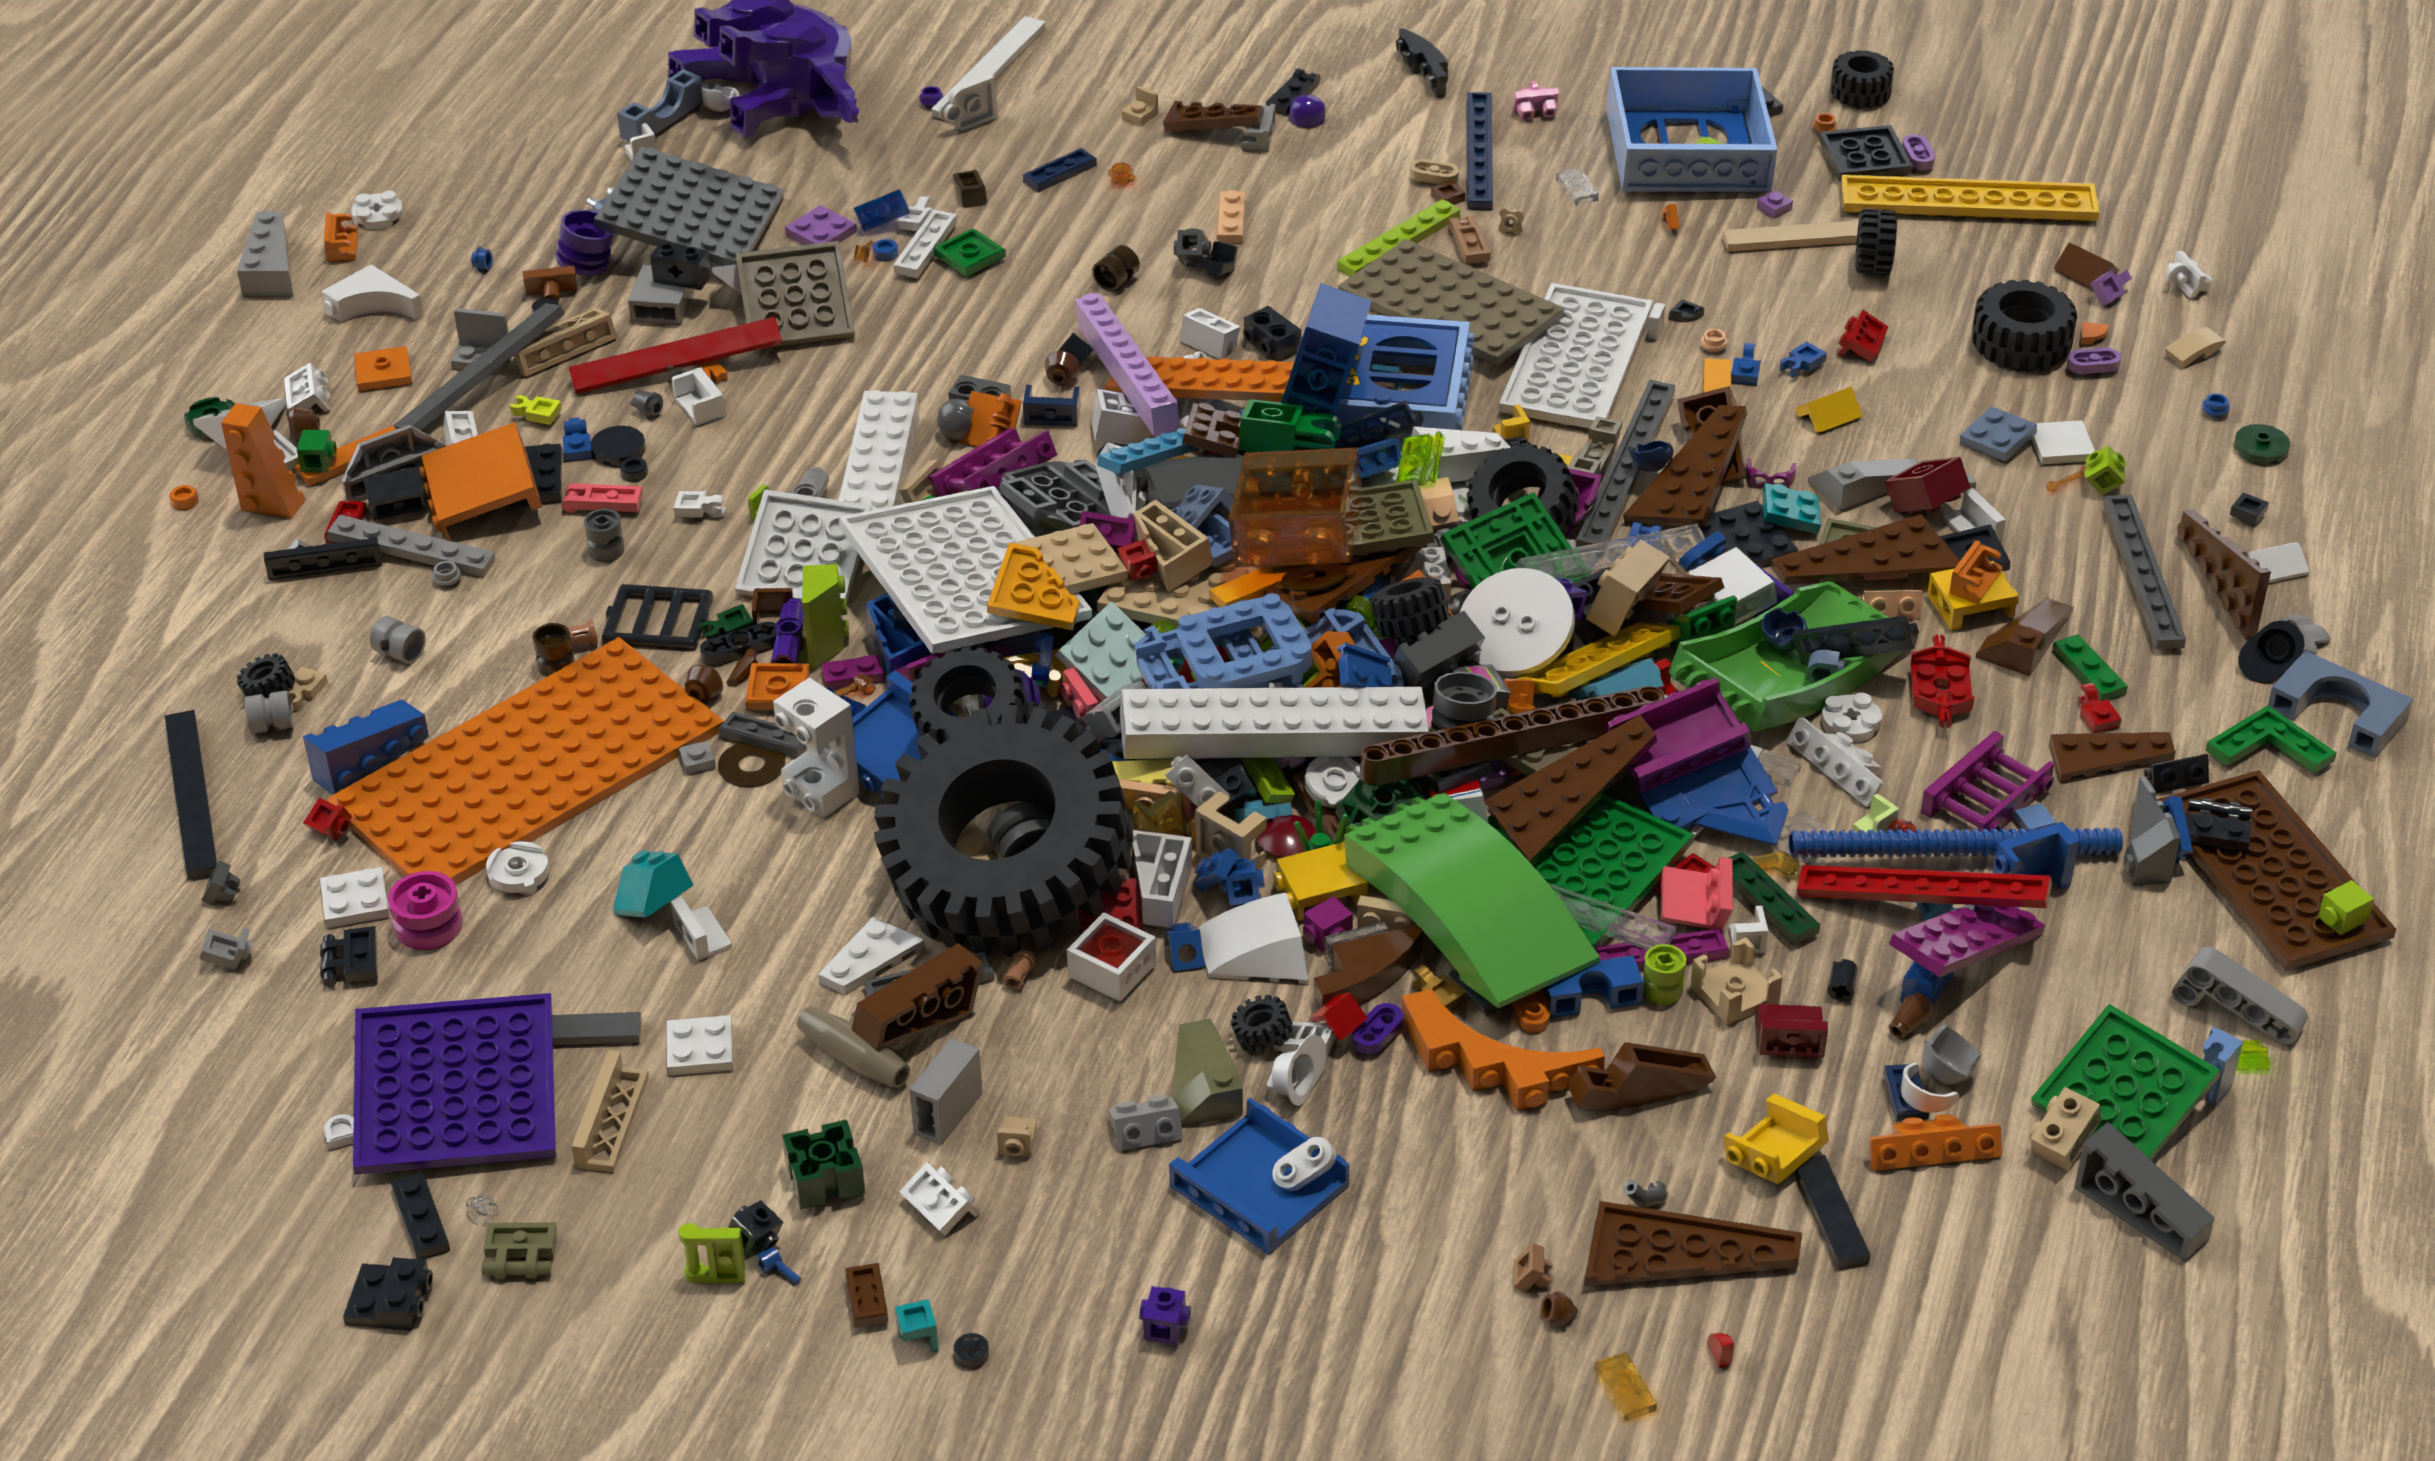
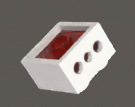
M1103 912L1067 949L1068 977L1115 1000L1121 1001L1156 964L1155 936Z

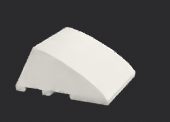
M1286 893L1251 901L1226 911L1199 927L1204 965L1209 978L1248 981L1251 977H1265L1274 983H1279V978L1296 979L1298 984L1308 985L1309 980L1302 938Z

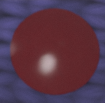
M1297 815L1267 819V827L1265 831L1256 837V844L1265 852L1279 859L1304 852L1294 826L1296 821L1300 822L1308 842L1316 834V829L1311 822Z

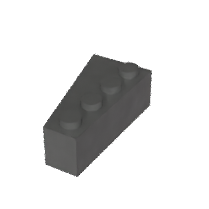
M2109 1122L2083 1143L2074 1186L2076 1190L2184 1262L2209 1241L2215 1217Z

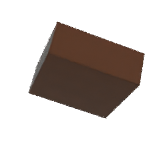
M1453 180L1431 187V196L1437 202L1444 199L1454 205L1465 201L1466 192Z

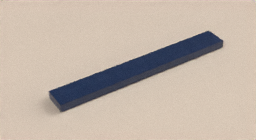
M1467 92L1468 210H1493L1492 95L1490 92Z

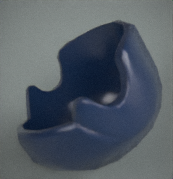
M1662 440L1652 441L1644 445L1638 443L1636 451L1629 448L1633 463L1639 470L1644 472L1660 471L1669 464L1674 454L1672 445Z
M1779 607L1766 613L1761 621L1765 640L1770 647L1780 651L1796 649L1792 638L1793 631L1808 629L1806 620L1796 610L1784 612Z

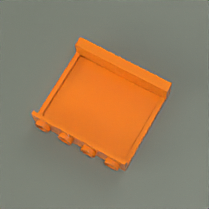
M515 422L421 455L424 466L420 467V471L425 481L426 493L430 499L428 503L434 515L432 517L438 532L443 531L447 541L451 540L448 526L525 498H527L532 511L542 507L524 442Z

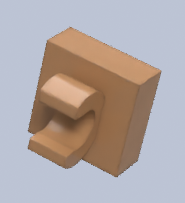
M1532 1243L1514 1260V1288L1526 1292L1533 1284L1539 1288H1546L1553 1281L1552 1277L1546 1275L1553 1268V1264L1544 1259V1247Z

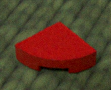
M1722 1332L1710 1334L1707 1342L1718 1367L1731 1366L1734 1350L1732 1338L1728 1334H1722Z

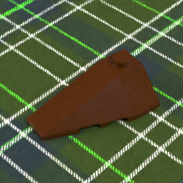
M1730 386L1677 399L1680 421L1690 438L1719 405L1737 406ZM1741 433L1721 484L1746 479Z
M2049 598L2044 599L1987 636L1976 652V658L2031 676L2072 614L2074 607Z

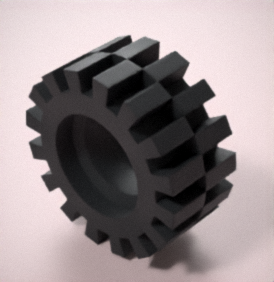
M273 653L271 657L269 654H265L263 659H260V657L255 658L256 662L247 663L248 668H242L240 670L241 674L237 675V684L245 697L262 694L265 698H268L270 693L289 692L288 688L294 686L293 681L296 679L286 659L281 654L278 656L277 653Z
M1260 995L1255 996L1256 1001L1251 1002L1248 999L1245 1001V1007L1239 1005L1237 1007L1238 1012H1233L1231 1025L1237 1041L1244 1051L1248 1049L1249 1053L1254 1054L1257 1049L1258 1054H1264V1049L1268 1048L1269 1052L1275 1050L1273 1046L1278 1045L1281 1047L1284 1045L1282 1039H1290V1033H1293L1294 1029L1293 1023L1284 1001H1281L1277 996L1273 999L1271 995H1265L1264 999Z

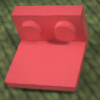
M1720 857L1715 868H1710L1709 873L1663 867L1661 872V919L1666 922L1708 929L1721 928L1722 931L1733 911L1732 859Z

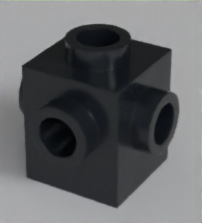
M759 1200L749 1207L744 1205L739 1208L733 1215L728 1228L741 1229L745 1260H748L759 1252L773 1248L779 1241L778 1233L784 1222L762 1200Z

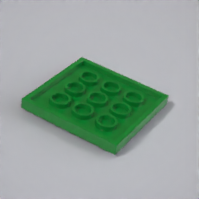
M2108 1004L2031 1097V1103L2046 1113L2050 1100L2055 1095L2059 1096L2064 1087L2100 1104L2102 1121L2093 1134L2109 1122L2152 1161L2220 1077V1069L2111 1004Z

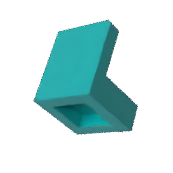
M929 1299L895 1306L897 1332L899 1337H902L903 1342L928 1337L931 1351H938L937 1325Z

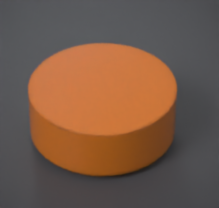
M189 485L178 486L169 493L171 506L177 510L190 509L197 505L199 501L197 490Z

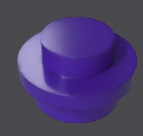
M928 86L922 89L919 100L926 107L933 108L944 96L938 87Z

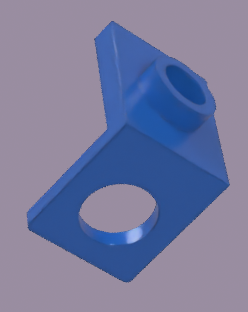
M1191 922L1173 924V929L1165 930V937L1170 942L1174 971L1204 967L1199 928L1196 926L1191 927ZM1184 944H1190L1196 950V956L1191 962H1182L1178 957V950Z

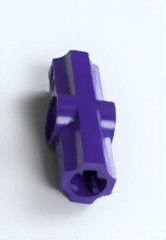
M789 599L782 606L780 620L776 623V639L771 663L798 664L799 654L804 648L803 634L805 629L803 606L800 599Z

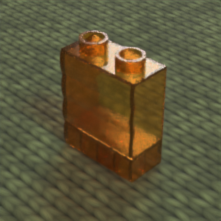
M1358 448L1245 453L1228 519L1234 566L1266 567L1351 562L1363 500Z

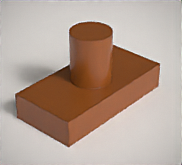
M575 266L523 271L526 295L544 294V298L554 299L558 303L560 300L559 292L578 290Z

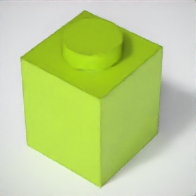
M2351 880L2324 894L2318 917L2338 934L2343 935L2369 921L2374 898Z

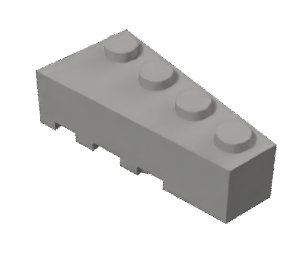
M272 211L257 212L237 269L242 296H294L282 212Z

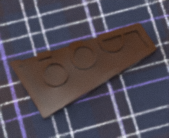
M1174 101L1163 121L1165 131H1173L1175 133L1194 129L1206 131L1210 128L1227 130L1239 126L1253 128L1259 125L1264 115L1263 106L1233 104L1229 108H1225L1223 103H1214L1209 107H1202V102H1192L1191 106H1183L1182 101Z
M2170 732L2051 734L2049 742L2060 783L2069 782L2071 777L2082 775L2083 778L2094 777L2096 772L2108 769L2115 773L2123 771V768L2129 765H2135L2140 768L2174 760L2176 753Z

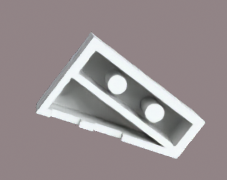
M1413 427L1407 455L1429 481L1448 477L1450 482L1470 480L1472 477L1475 478L1474 471L1479 465H1484V460L1491 455L1493 457L1498 454V450L1502 448L1508 450L1511 447L1498 433Z
M1107 442L1100 454L1109 452L1114 448L1119 449L1123 447ZM1097 458L1094 463L1111 516L1134 519L1133 513L1149 504L1148 481L1134 476V470L1119 475L1097 466Z
M1133 830L1132 859L1135 878L1137 879L1143 924L1172 928L1177 918L1192 866V837Z

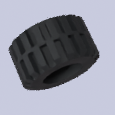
M1867 50L1848 51L1846 54H1841L1838 58H1835L1833 63L1830 92L1836 100H1840L1839 102L1848 106L1870 108L1875 105H1882L1891 96L1894 75L1893 63L1886 56Z
M1863 208L1861 211L1855 253L1857 273L1889 275L1891 273L1897 237V215L1895 210Z
M1421 577L1403 580L1382 588L1370 598L1378 633L1382 637L1404 638L1415 636L1436 628L1438 624L1447 620L1450 616L1441 581L1436 578Z

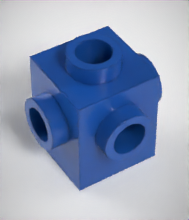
M1237 858L1225 880L1220 882L1222 894L1228 893L1230 906L1244 905L1260 899L1259 888H1265L1263 870H1256L1255 860L1248 861L1247 858Z

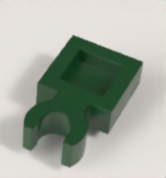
M740 604L716 614L718 619L716 621L701 623L700 629L702 634L705 635L706 640L752 626L754 623L744 605Z

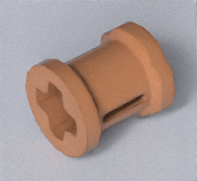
M592 619L587 620V623L573 627L565 625L571 634L572 650H574L575 646L589 643L598 645Z

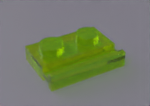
M1437 431L1432 436L1427 433L1404 439L1396 483L1417 480L1419 486L1425 485L1428 481L1436 483L1445 440L1440 431Z

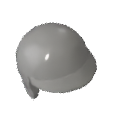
M1945 1024L1937 1029L1929 1040L1924 1041L1922 1063L1925 1071L1932 1079L1940 1084L1954 1085L1963 1082L1972 1074L1982 1054L1959 1033Z

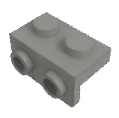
M1157 1095L1150 1097L1148 1102L1137 1104L1134 1101H1124L1116 1104L1115 1108L1108 1109L1109 1121L1116 1134L1117 1147L1121 1151L1181 1140L1183 1138L1179 1107L1172 1097L1168 1098L1166 1095Z

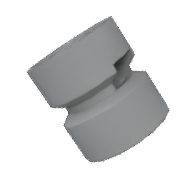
M389 616L380 618L370 634V645L374 651L386 656H392L394 659L407 664H412L419 659L426 643V636L422 629L404 624L402 621Z
M288 691L270 693L268 698H265L262 694L245 697L246 715L251 734L268 732L272 726L276 730L293 728V715Z

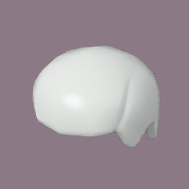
M707 84L701 86L703 103L708 109L724 112L729 110L730 98L739 97V92L735 88L721 87L719 84H716L714 89L710 90Z

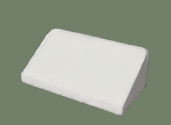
M2298 542L2256 550L2247 554L2249 559L2255 558L2260 562L2261 569L2268 568L2271 571L2269 583L2309 575L2310 572Z

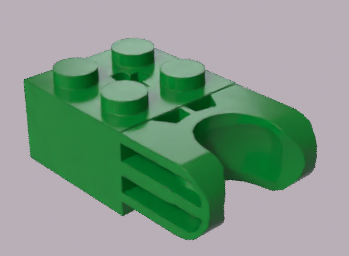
M1249 399L1240 418L1239 438L1241 440L1238 450H1246L1247 453L1254 455L1263 452L1271 453L1274 456L1285 455L1286 457L1298 456L1324 459L1331 456L1334 452L1335 441L1341 434L1342 424L1338 417L1334 415L1304 411L1303 405Z

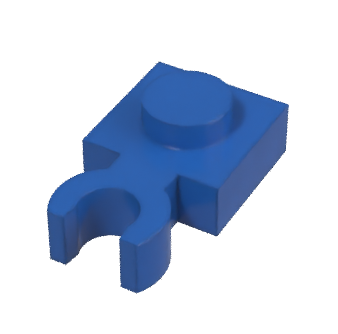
M1806 341L1790 351L1789 357L1781 360L1780 371L1791 369L1790 377H1797L1801 369L1809 372L1826 362L1827 353Z

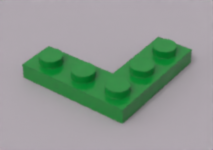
M2268 705L2207 741L2205 749L2209 754L2226 766H2229L2269 742L2314 774L2334 762L2337 753Z

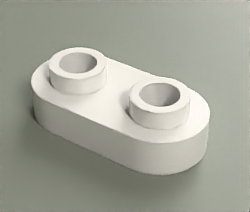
M1322 1137L1310 1138L1275 1163L1273 1168L1274 1181L1286 1191L1301 1189L1333 1166L1336 1160L1335 1148ZM1320 1148L1319 1155L1312 1158L1313 1151ZM1292 1167L1291 1174L1284 1176L1285 1170Z

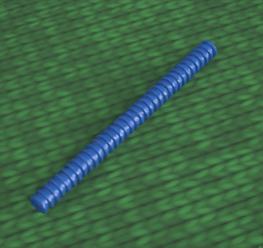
M2030 828L2027 832L2025 829H2019L2018 831L2009 829L2008 832L2006 829H2000L1999 832L1996 829H1991L1989 832L1987 829H1981L1980 832L1977 829H1972L1971 832L1968 829H1962L1961 832L1958 829H1953L1952 832L1949 829H1944L1942 832L1939 829H1934L1933 832L1930 829H1925L1924 832L1917 829L1914 833L1911 830H1905L1904 833L1902 830H1896L1895 833L1892 830H1887L1886 833L1883 830H1877L1876 833L1873 830H1868L1867 833L1864 830H1858L1857 833L1854 830H1849L1848 833L1845 830H1839L1838 833L1835 830H1830L1829 833L1826 830H1821L1820 833H1817L1816 830H1811L1810 833L1806 830H1802L1801 833L1794 830L1789 835V852L1792 858H1798L1799 855L1802 858H1807L1808 855L1812 858H1816L1818 855L1821 858H1826L1827 855L1834 858L1837 854L1840 857H1845L1846 854L1849 857H1855L1856 854L1859 857H1864L1865 854L1868 857H1874L1875 854L1878 857H1883L1884 854L1887 857H1893L1894 854L1897 857H1902L1903 854L1906 857H1911L1913 854L1916 857H1921L1922 854L1925 857H1930L1932 854L1935 857H1939L1941 854L1944 857H1948L1951 853L1953 856H1959L1960 853L1963 856H1969L1970 853L1972 856H1978L1979 853L1982 856H1987L1989 853L1991 856H1996L1998 842L2034 831V829ZM2068 828L2079 840L2077 855H2082L2083 852L2085 855H2091L2092 852L2094 855H2100L2101 853L2110 855L2111 852L2113 855H2119L2122 850L2123 836L2119 828H2113L2112 830L2103 828L2102 831L2100 828H2094L2093 831L2090 828H2085L2083 831L2081 828H2075L2074 831Z

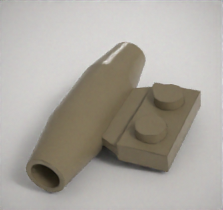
M807 1007L802 1011L797 1021L798 1029L829 1056L860 1075L893 1088L901 1087L908 1079L910 1067L892 1050L900 1051L920 1037L921 1034L876 1050L851 1030L855 1010L852 1012L849 1021L814 1007Z

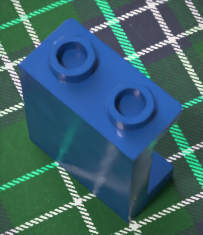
M2059 822L1998 842L1994 858L1993 873L2050 876L2059 889L2071 886L2079 840L2063 822Z

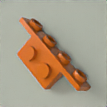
M1950 1114L1937 1115L1934 1120L1925 1121L1920 1118H1907L1903 1120V1123L1892 1124L1893 1135L1875 1136L1869 1139L1870 1166L1874 1171L1996 1158L2002 1155L2001 1127L1997 1123L1966 1127L1957 1117Z

